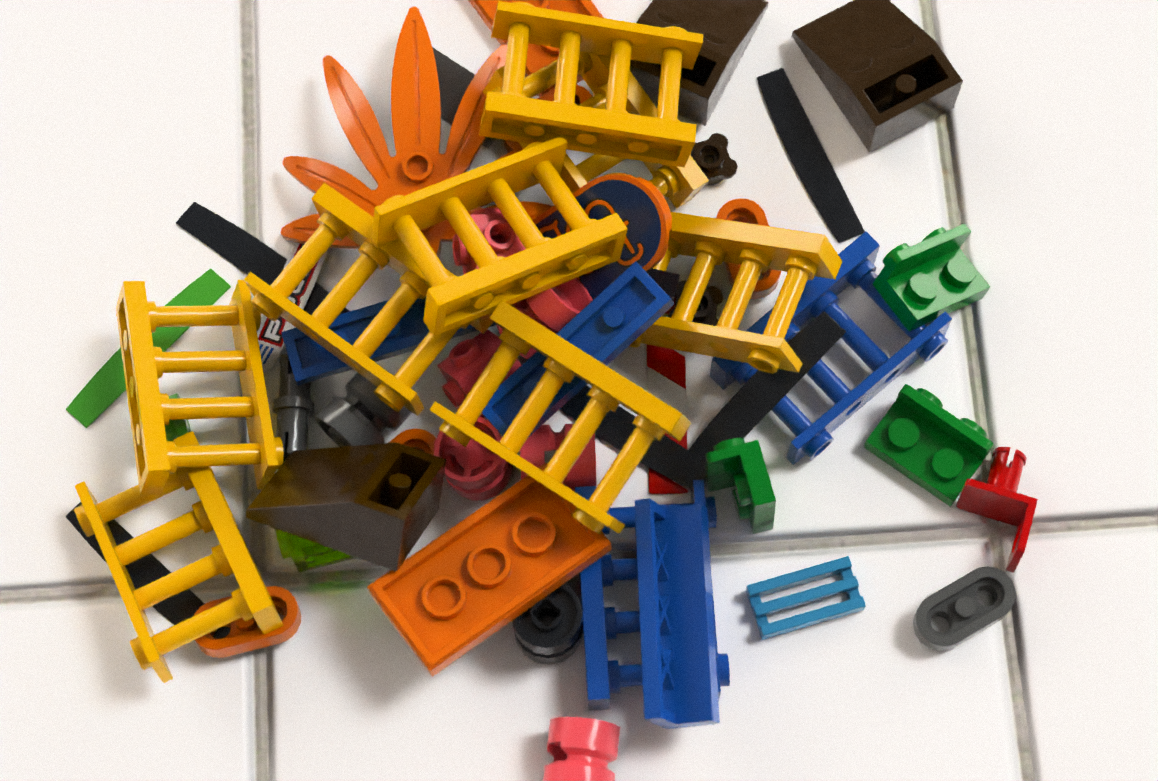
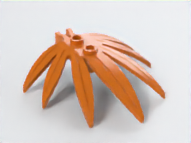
M411 7L405 17L398 38L392 71L391 115L396 149L394 157L389 155L378 120L358 84L348 71L331 55H326L322 60L328 93L340 126L357 157L378 184V187L375 190H371L345 170L325 161L309 157L287 156L282 161L284 169L296 181L314 194L325 182L373 217L375 207L393 196H405L467 172L486 138L479 136L481 116L486 100L483 90L495 71L505 66L507 46L501 45L473 77L454 117L446 152L440 154L441 100L436 61L423 17L418 7ZM521 147L516 150H513L498 158L497 160L517 153L519 151H522L523 148ZM520 201L532 220L553 207L538 202ZM493 205V206H489V207H487V208H498V207H497V205ZM483 206L470 210L468 213L471 215L473 212L482 209L481 207ZM319 214L308 215L283 226L281 229L283 239L305 244L320 226L317 222L320 218ZM448 220L421 230L438 258L442 249V242H453V237L456 234ZM345 236L342 241L336 239L329 248L359 249L360 246Z

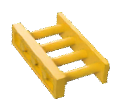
M498 1L491 37L508 40L503 86L501 93L487 91L481 116L479 136L531 144L538 141L545 142L563 135L567 141L566 149L685 168L695 144L697 124L685 123L677 119L681 68L693 69L703 44V34L687 32L683 28L674 26L662 28L539 8L527 2L508 3ZM528 43L559 48L554 101L527 98L523 95ZM580 52L610 56L604 110L578 106L574 103ZM631 60L661 65L656 118L629 114L626 111Z
M585 52L579 53L577 74L582 76L594 93V96L578 106L605 109L610 56ZM558 59L524 78L523 95L525 97L532 98L555 85ZM505 66L495 71L483 90L485 96L487 91L502 92ZM630 71L626 111L629 114L656 118V106ZM519 142L523 149L529 145V143ZM565 152L560 176L570 191L574 193L587 184V182L624 161L625 158L594 154L575 166ZM691 155L685 168L642 161L653 176L649 182L656 186L663 196L668 197L676 209L692 200L709 181Z
M563 135L545 142L531 143L522 151L408 195L393 196L375 207L372 241L375 246L378 247L400 238L431 288L427 289L423 321L433 337L494 312L501 300L509 305L620 260L628 228L617 213L600 220L590 219L560 176L567 148V141ZM540 183L572 231L553 239L544 238L514 193ZM494 201L526 249L506 258L498 257L468 211ZM448 220L479 268L459 277L450 276L421 230Z
M324 182L311 198L320 216L317 220L320 226L271 285H268L252 272L245 277L244 281L254 295L250 302L259 312L274 322L281 316L377 386L374 394L396 412H400L403 407H406L416 416H419L424 406L417 392L411 388L459 328L466 329L470 324L484 334L493 323L490 319L492 313L434 337L429 331L394 376L371 360L372 354L418 298L425 299L427 289L431 288L400 238L376 247L372 241L374 217ZM347 236L360 246L358 252L361 255L312 315H310L290 301L288 297L336 239L342 241ZM387 265L401 275L399 278L401 286L354 344L351 345L331 331L329 327L377 268L383 270ZM447 270L450 276H456L449 270Z
M671 212L672 231L669 232L667 243L669 246L663 259L653 269L666 271L671 258H676L678 255L696 257L672 317L661 316L629 347L637 348L643 343L744 362L766 373H776L778 369L799 373L802 362L784 338L807 280H812L815 276L828 279H836L842 260L826 235ZM722 262L741 264L717 325L692 322L715 265H721ZM768 269L787 272L763 334L738 330L760 274L767 272Z
M244 280L237 281L229 305L156 306L154 301H147L145 281H123L116 305V316L140 495L162 494L169 474L175 473L176 468L253 465L257 489H263L275 474L276 469H279L283 464L282 440L280 437H274L257 336V331L260 328L261 312L251 304L250 289ZM232 326L235 350L162 352L161 347L153 346L152 333H155L157 327ZM239 371L242 396L169 399L167 393L160 394L158 379L162 378L163 373ZM246 417L250 443L176 446L174 441L166 440L165 426L169 425L170 420Z
M501 300L490 316V319L503 329L498 337L502 340V343L455 414L435 401L429 410L444 420L439 430L465 447L471 438L557 493L577 507L571 517L597 534L601 533L604 526L620 534L625 524L607 513L654 439L660 441L664 434L667 433L680 442L691 422L681 412ZM530 348H533L547 357L542 365L546 368V371L501 440L497 442L473 425L519 355L523 354L526 356ZM577 376L592 386L587 393L591 399L544 471H542L517 454L563 383L567 382L570 384L573 378ZM621 404L637 414L632 422L636 428L589 500H586L563 485L562 482L608 411L615 412Z
M193 431L173 439L176 446L200 445ZM211 466L176 468L175 473L169 474L162 494L140 495L138 484L99 503L85 481L74 485L82 505L74 508L76 517L86 536L90 537L95 534L137 633L138 637L129 642L143 671L152 667L163 684L172 680L173 676L164 654L240 618H243L244 622L254 618L264 635L284 626ZM184 487L185 491L195 487L201 501L192 504V511L118 546L116 545L107 522ZM202 529L205 534L212 530L215 531L220 544L211 548L212 554L135 589L126 565ZM222 573L224 577H227L234 573L240 588L231 592L233 598L154 634L145 609Z

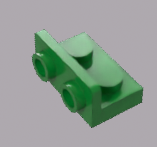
M965 223L947 231L944 227L938 228L928 234L921 242L909 246L907 243L900 244L883 258L882 263L885 266L872 285L909 332L934 321L945 311L949 314L982 299L991 286L960 249L971 234V230Z
M905 384L898 393L894 404L866 440L864 448L951 507L960 495L966 480L974 476L994 444L986 438L987 433L980 425L967 418L958 419L943 408L940 399L933 393L923 388L914 389L910 385Z
M733 438L716 444L713 447L714 451L705 454V477L708 492L734 486L732 496L739 520L749 519L753 534L773 529L776 499L759 440L745 443L743 438Z

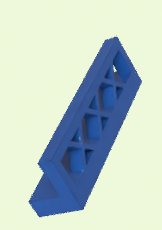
M635 261L567 323L557 335L607 366L674 305V302ZM539 352L532 355L498 387L482 412L502 436L546 371V368L542 365L547 357ZM577 376L573 378L570 384L564 382L529 437L588 383Z
M426 297L425 299L418 298L372 354L371 360L377 362L416 349L430 331L423 321ZM388 300L340 314L330 325L329 329L353 345ZM493 322L490 327L495 326L496 323ZM469 324L466 329L459 328L451 339L479 330ZM293 328L281 332L298 386L352 369L299 329Z
M650 498L634 500L644 719L665 729L720 724L708 508L701 503L663 508Z

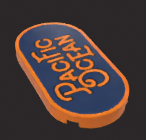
M610 173L588 182L572 193L590 219L600 220L617 213L628 228L620 260L577 277L588 290L593 300L635 261L648 272L663 259L669 246L667 243L669 232L672 231V215L666 199L651 182L626 173ZM555 205L533 220L544 238L553 239L572 231Z

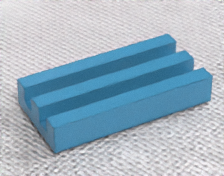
M849 556L747 585L746 593L761 639H768L863 611L866 604L863 596H860L859 584L851 570L852 564ZM840 574L842 579L762 603L760 598ZM844 592L847 593L849 599L771 623L768 622L766 616Z

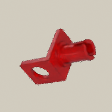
M998 447L993 450L987 482L967 479L959 495L956 507L1017 527L1006 571L1014 573L1026 549L1038 499L1017 493L1023 467L1027 461L1026 455L1016 449L1013 460L1010 461L1007 467L1006 464L1011 447Z

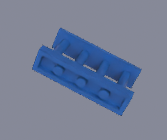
M867 231L838 254L842 264L836 279L815 276L814 279L807 280L784 339L786 342L790 341L801 331L799 329L800 326L812 316L816 318L825 311L846 331L841 339L861 358L873 373L853 390H850L820 359L806 374L835 405L814 423L786 395L772 409L773 413L796 436L790 442L786 457L792 465L796 464L805 455L810 460L820 455L834 440L831 436L833 431L920 357L925 362L930 361L949 341L945 335L952 318L946 311L930 325L927 326L925 324L909 332L872 285L878 276L875 273L877 267L874 264L880 244ZM851 285L854 289L860 287L911 341L889 358L837 305L839 302L837 296L848 286ZM773 308L749 327L746 332L763 334ZM714 356L711 362L710 377L722 390H725L735 380L739 384L746 383L758 370L748 363Z
M693 480L691 503L661 505L663 508L701 503L708 508L709 528L717 527L715 497H705L704 480ZM596 486L575 487V492L589 500ZM635 506L612 507L608 510L607 513L625 524L624 528H636ZM604 526L602 530L604 535L610 534V528ZM605 554L580 572L588 711L610 709V693H620V687L643 686L642 664L619 665L618 660H608L606 641L617 639V634L640 632L639 611L615 612V607H604L603 587L613 586V581L638 580L637 558L612 559L611 554ZM714 612L719 699L721 687L730 686L728 654H718Z

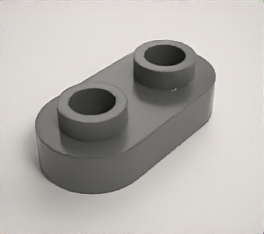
M980 567L930 595L919 605L913 618V628L917 638L930 649L946 651L955 648L999 622L1008 614L1015 602L1016 591L1011 578L998 568ZM980 590L990 592L994 598V604L990 606L980 604L976 598V592ZM936 616L943 617L949 624V631L944 633L937 632L931 625V619Z

